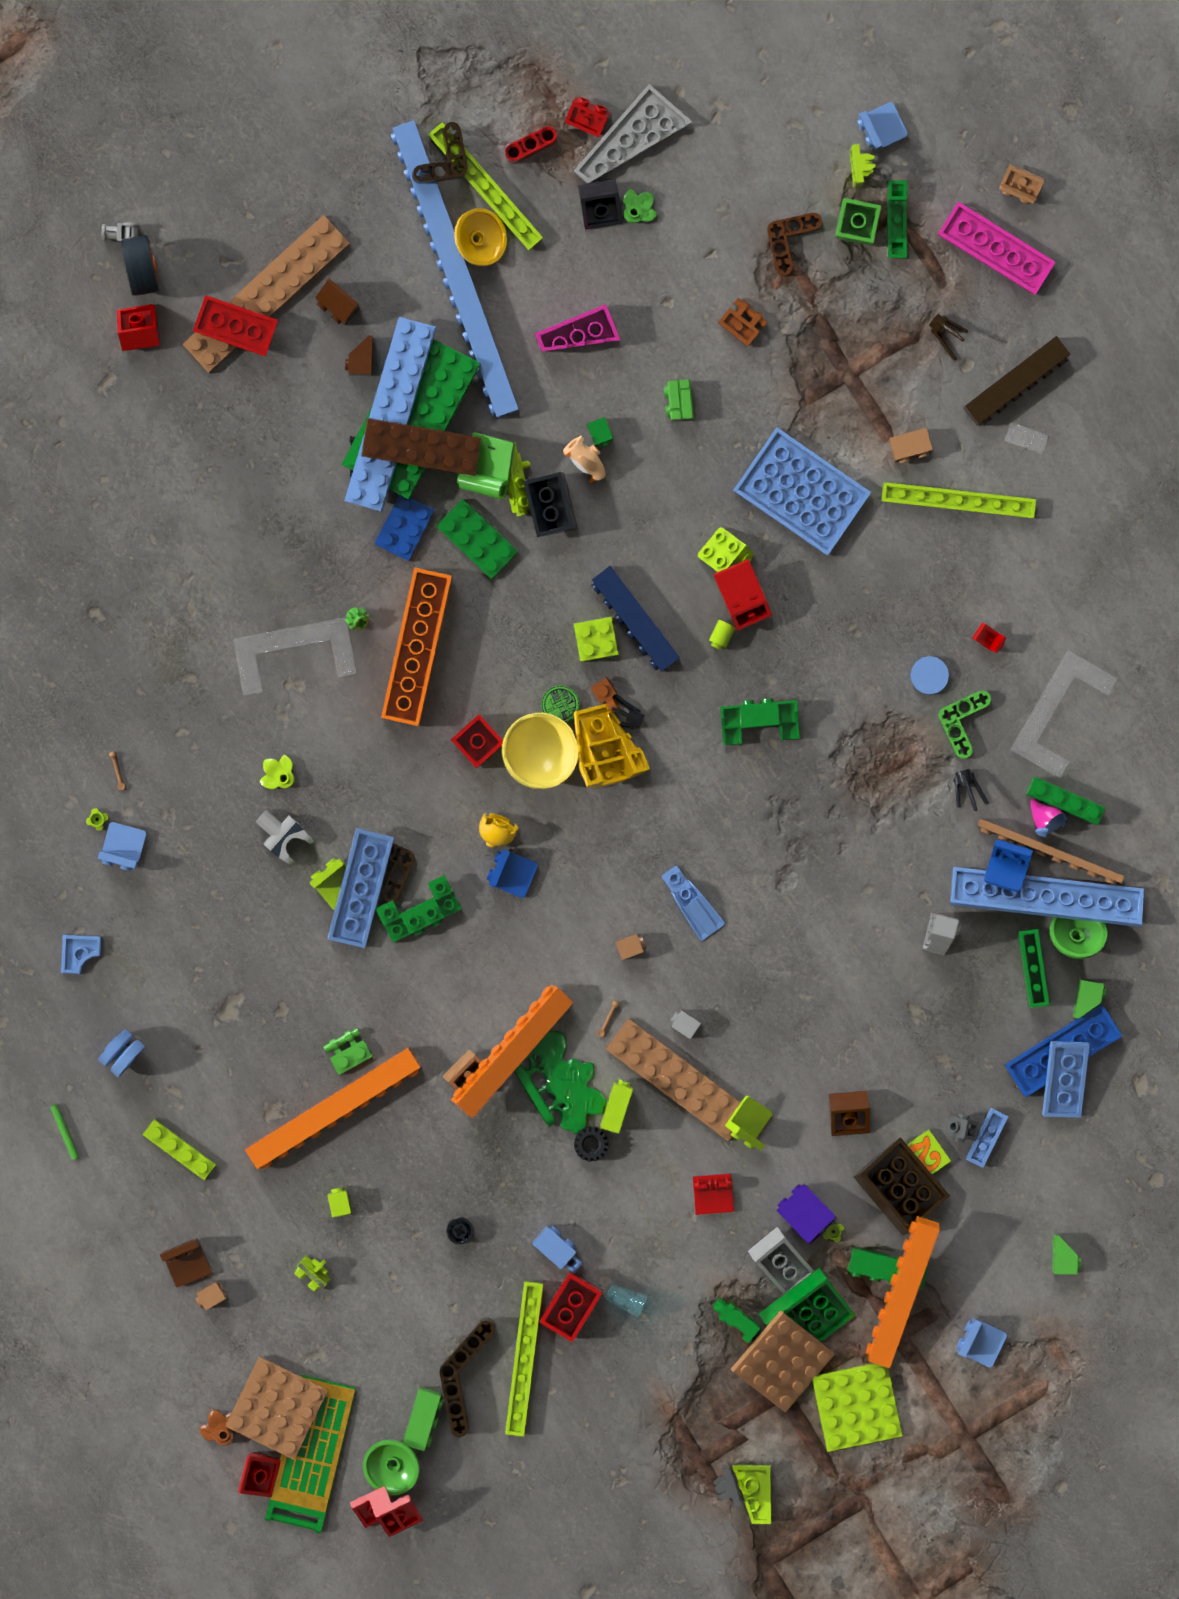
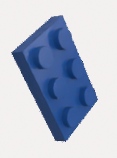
M399 495L374 544L409 561L435 510L412 498L408 500Z

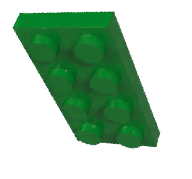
M463 499L436 526L491 579L518 553L507 540Z

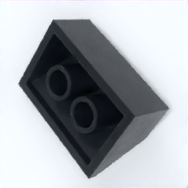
M557 472L524 481L537 537L578 529L565 473Z

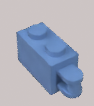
M547 1225L532 1244L560 1269L566 1266L575 1274L583 1265V1262L574 1255L576 1253V1245L568 1238L564 1240L560 1236L561 1232L555 1226L550 1227ZM571 1258L575 1260L572 1266L567 1263Z

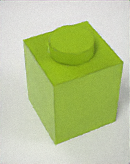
M342 1187L331 1189V1193H328L327 1196L332 1218L351 1214L352 1209L348 1190H343Z

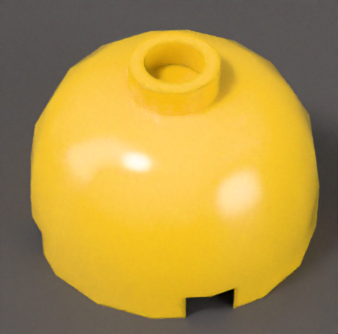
M484 813L480 821L479 833L489 847H502L513 841L519 829L517 824L512 826L509 824L510 819L495 813H490L489 816H486V813Z

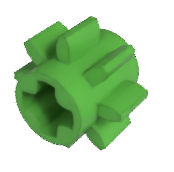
M354 607L347 612V618L344 621L352 631L355 628L360 631L367 626L370 617L363 607L360 609Z

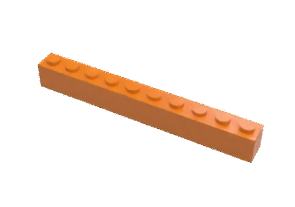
M408 1047L252 1144L245 1151L256 1169L262 1167L264 1170L273 1164L271 1160L276 1157L279 1160L289 1154L287 1150L292 1147L298 1149L305 1144L304 1140L308 1137L314 1139L321 1134L320 1130L324 1127L330 1129L338 1123L336 1120L343 1116L346 1119L354 1114L353 1109L359 1106L362 1109L370 1104L369 1099L376 1096L378 1099L386 1094L385 1089L392 1086L394 1089L403 1083L401 1079L408 1076L411 1078L419 1073L418 1069L421 1066Z

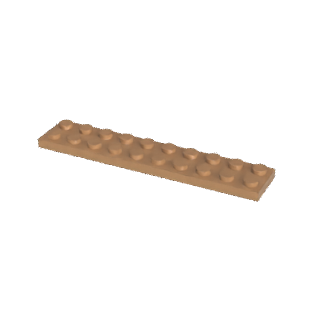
M323 215L228 303L271 317L349 246L350 243ZM194 333L182 344L208 373L237 348Z

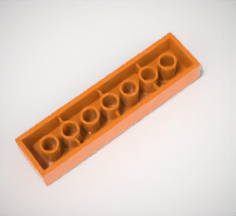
M414 567L382 710V719L420 726L452 582L451 575Z

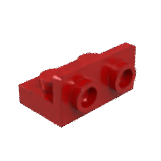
M575 97L564 122L596 137H600L611 112L607 111V108L602 105L595 106L589 103L590 101L586 98Z

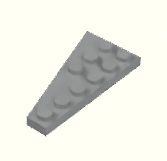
M649 84L575 168L574 173L587 184L591 183L690 125L692 121Z

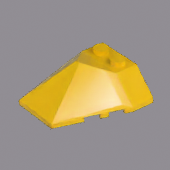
M607 704L574 712L579 767L588 788L594 790L624 782L650 770L643 751L640 747L637 748L631 740V735L629 733L626 734L619 725L621 722L609 710Z

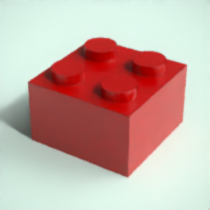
M480 714L451 739L476 769L503 744V740Z

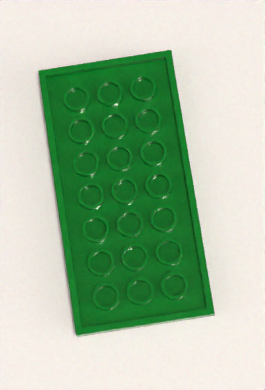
M433 339L408 425L446 432L481 363ZM371 409L341 464L352 471L354 470ZM397 463L389 490L410 500L426 468Z

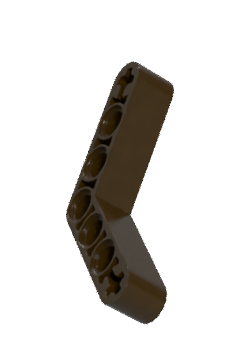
M490 1318L480 1320L440 1367V1378L452 1433L457 1437L465 1436L469 1428L458 1373L495 1332V1322ZM489 1323L491 1331L486 1330L481 1336L480 1332L483 1330V1324L488 1325ZM472 1337H476L479 1340V1344L475 1347L471 1346L468 1342ZM464 1352L467 1357L465 1360L459 1361L456 1358V1353ZM450 1366L454 1372L451 1375H446L443 1372V1368ZM455 1385L458 1391L455 1394H450L447 1391V1387ZM459 1404L461 1411L455 1413L451 1410V1406ZM459 1417L461 1426H465L462 1431L455 1428L457 1427V1418Z

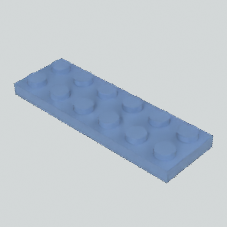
M356 828L329 929L328 940L365 948L394 840L393 836Z

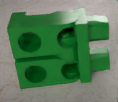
M719 1297L713 1304V1309L719 1313V1319L722 1322L726 1320L728 1325L737 1327L742 1331V1339L749 1344L759 1331L760 1324L736 1307L735 1303L731 1300L727 1303Z

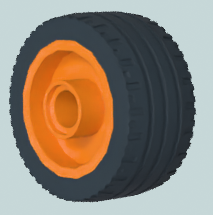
M148 235L121 240L132 296L159 291L156 275L157 268Z

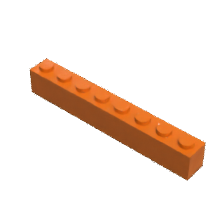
M551 985L545 988L538 1001L530 1005L529 1011L517 1020V1025L512 1030H509L504 1035L503 1041L492 1049L490 1056L482 1060L476 1072L470 1074L462 1088L454 1092L451 1101L467 1116L473 1118L574 1002L556 986Z
M918 1216L915 1222H911L909 1228L910 1237L905 1239L902 1250H905L903 1257L899 1256L897 1261V1274H893L890 1285H892L891 1291L886 1292L884 1298L886 1305L884 1309H880L878 1315L879 1324L874 1326L872 1331L873 1341L868 1343L865 1354H868V1362L887 1368L891 1367L940 1230L939 1223Z

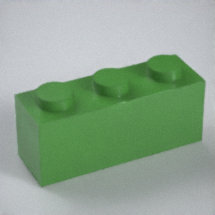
M419 1387L403 1443L408 1447L425 1451L426 1447H430L433 1436L429 1434L431 1428L435 1429L438 1420L435 1417L436 1410H441L444 1400L440 1398L441 1393Z

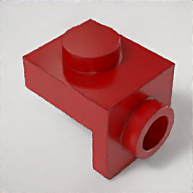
M982 622L972 639L987 650L998 653L1003 648L1007 637L999 634Z

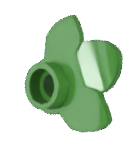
M632 189L626 192L623 204L625 206L624 218L627 222H650L655 219L657 212L651 208L654 201L653 194L645 192L637 195ZM635 211L637 215L634 216L630 212Z

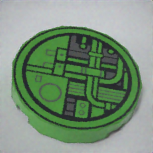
M559 685L546 691L542 697L541 707L543 713L554 715L567 723L574 718V712L579 710V700L572 689Z

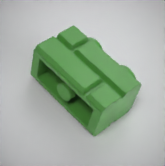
M690 380L668 381L667 386L664 387V397L668 398L669 405L665 406L666 417H670V421L694 419Z

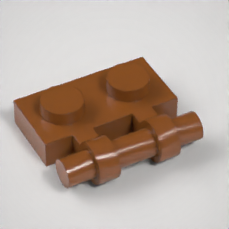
M737 298L734 302L739 308L737 312L729 308L718 324L748 347L760 332L754 326L758 323L764 328L768 321L763 318L760 312L757 313L750 308L749 303ZM743 313L752 318L750 323L741 317Z

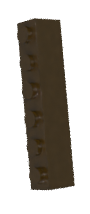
M1055 336L963 407L977 426L980 423L984 426L992 420L991 415L997 412L999 414L1007 408L1006 403L1010 400L1015 402L1023 396L1021 394L1026 388L1031 390L1038 384L1036 380L1040 377L1045 379L1053 373L1051 370L1056 365L1061 367L1068 361L1066 357L1070 353L1058 337Z

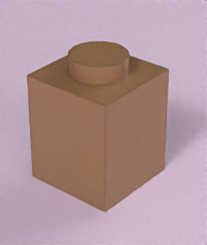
M637 934L615 941L622 960L643 953L642 948L646 947L642 936L638 937Z
M218 1280L196 1293L198 1305L201 1308L204 1307L205 1310L227 1298Z

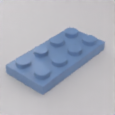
M1050 1041L1042 1111L1044 1117L1081 1118L1090 1046L1088 1042Z

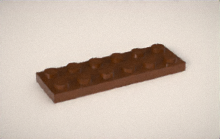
M367 418L361 457L475 476L481 438Z

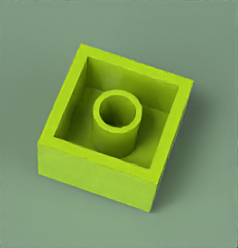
M612 617L574 623L580 662L618 656Z

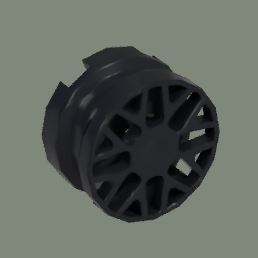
M456 1217L448 1223L446 1233L451 1242L461 1245L471 1239L473 1227L468 1219Z

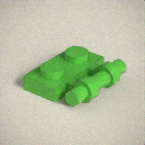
M357 1028L344 1032L345 1035L336 1040L332 1039L329 1041L330 1043L323 1046L326 1053L332 1050L335 1051L336 1055L332 1056L330 1060L339 1075L373 1057L364 1039L358 1043L354 1039L361 1035ZM349 1041L351 1047L341 1051L339 1046Z

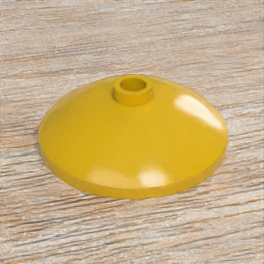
M475 208L465 212L459 218L455 227V243L462 257L469 263L477 266H487L495 263L502 257L507 245V233L503 222L495 213L488 209Z

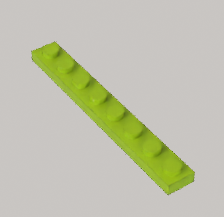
M442 122L428 136L446 156L442 134L445 124ZM448 130L447 133H451L452 136L451 141L448 142L458 141V139L454 140L452 132ZM453 145L450 147V152L453 155H459L460 149L458 146ZM464 147L468 166L467 173L464 175L465 179L526 249L530 251L543 237ZM462 158L456 160V168L461 172L463 168L459 167L458 161L462 160Z
M883 482L881 502L1031 519H1034L1036 499L888 482Z
M524 1281L505 1430L506 1435L524 1437L543 1283Z

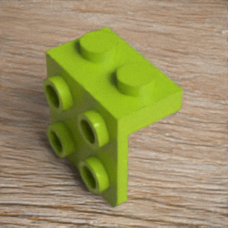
M722 527L718 528L698 553V557L717 572L747 559L751 562L752 557L755 555L743 542Z
M341 858L330 860L326 864L327 869L323 872L318 870L311 876L312 881L309 882L333 910H335L346 864Z
M747 1095L725 1126L732 1131L731 1136L738 1141L744 1139L745 1142L743 1144L752 1150L757 1148L762 1151L765 1144L758 1140L757 1136L771 1118L772 1111Z

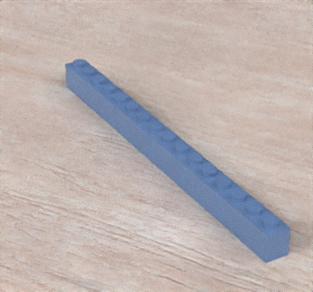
M413 120L393 127L394 133L390 134L394 145L398 144L400 151L397 154L400 162H404L407 169L403 171L407 181L411 180L413 188H410L414 199L418 198L420 205L416 207L420 217L424 216L426 224H423L426 234H431L433 241L430 242L433 253L437 252L439 260H436L439 270H444L446 278H443L446 290L450 288L452 296H449L452 306H457L459 314H456L459 326L463 325L465 328V332L462 334L465 342H470L472 350H469L471 359L481 363L477 375L479 380L483 378L485 384L482 387L484 395L491 400L492 404L488 405L492 416L496 415L497 419L518 412V406L467 265L457 249L455 232L437 182L418 184L412 178V172L416 166L429 164L416 124ZM429 168V172L422 173V171L419 170V172L416 175L420 176L421 179H423L424 175L430 174V178H432L431 168Z

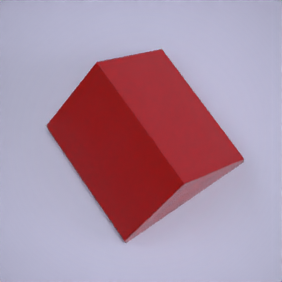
M256 1452L249 1454L246 1459L238 1493L272 1497L281 1460Z

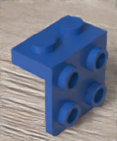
M996 839L984 876V882L1014 892H1020L1033 850Z
M505 849L502 852L498 851L494 860L497 863L495 870L490 869L486 879L490 881L488 885L524 898L538 867L537 863Z

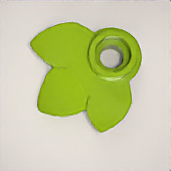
M283 755L279 762L274 759L264 760L263 769L267 775L260 780L261 785L272 790L278 787L287 789L293 785L295 780L292 773L293 763L288 756ZM283 776H287V780L285 782H282Z

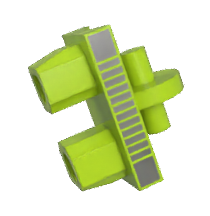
M306 1255L297 1265L298 1268L295 1271V1275L300 1279L308 1275L312 1279L308 1286L314 1292L320 1288L323 1289L331 1280L326 1274L328 1270L323 1266L327 1262L325 1259L318 1262L315 1258L311 1260Z

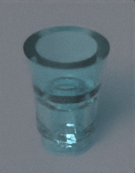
M612 1283L605 1300L612 1302V1305L629 1313L638 1320L649 1295Z

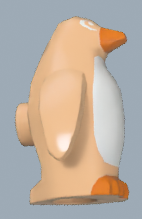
M579 436L564 448V455L570 457L573 464L583 473L591 475L590 483L604 479L606 476L605 468L598 456L601 452L594 445L589 447L583 444L584 438Z

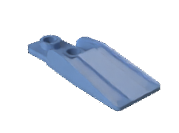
M674 866L662 875V879L672 891L671 893L678 907L700 941H703L725 924L707 899L689 880L687 881L677 866Z

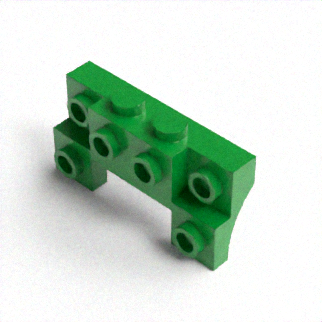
M772 698L762 699V703L754 704V700L743 701V705L720 707L723 745L742 744L741 728L779 725L780 740L800 739L797 700L773 702Z
M445 875L427 883L434 896L433 898L409 910L399 913L393 900L376 908L393 943L412 933L417 936L425 932L424 927L431 924L433 928L443 923L441 919L462 909Z

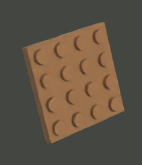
M780 1310L731 1370L786 1413L813 1381L812 1379L819 1374L835 1354Z
M259 1356L225 1427L294 1460L328 1389Z

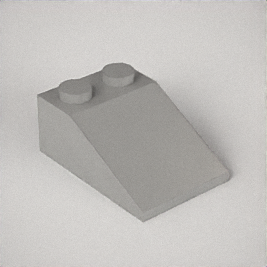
M778 1227L748 1250L755 1263L783 1294L814 1272L812 1267Z

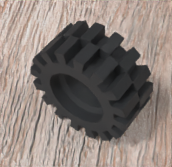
M589 1126L577 1133L574 1141L577 1155L587 1162H595L602 1159L609 1147L607 1135L598 1127ZM595 1137L599 1142L597 1150L587 1151L584 1147L585 1139Z

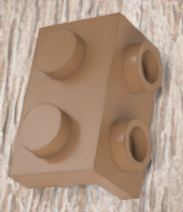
M1009 164L999 189L1007 196L1012 197L1014 195L1020 198L1019 200L1025 204H1034L1045 179Z

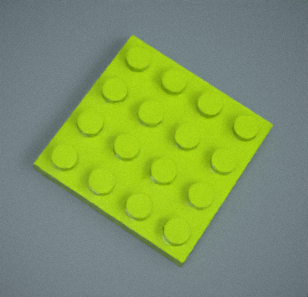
M870 1363L818 1374L812 1379L827 1452L902 1437L892 1383L887 1367Z

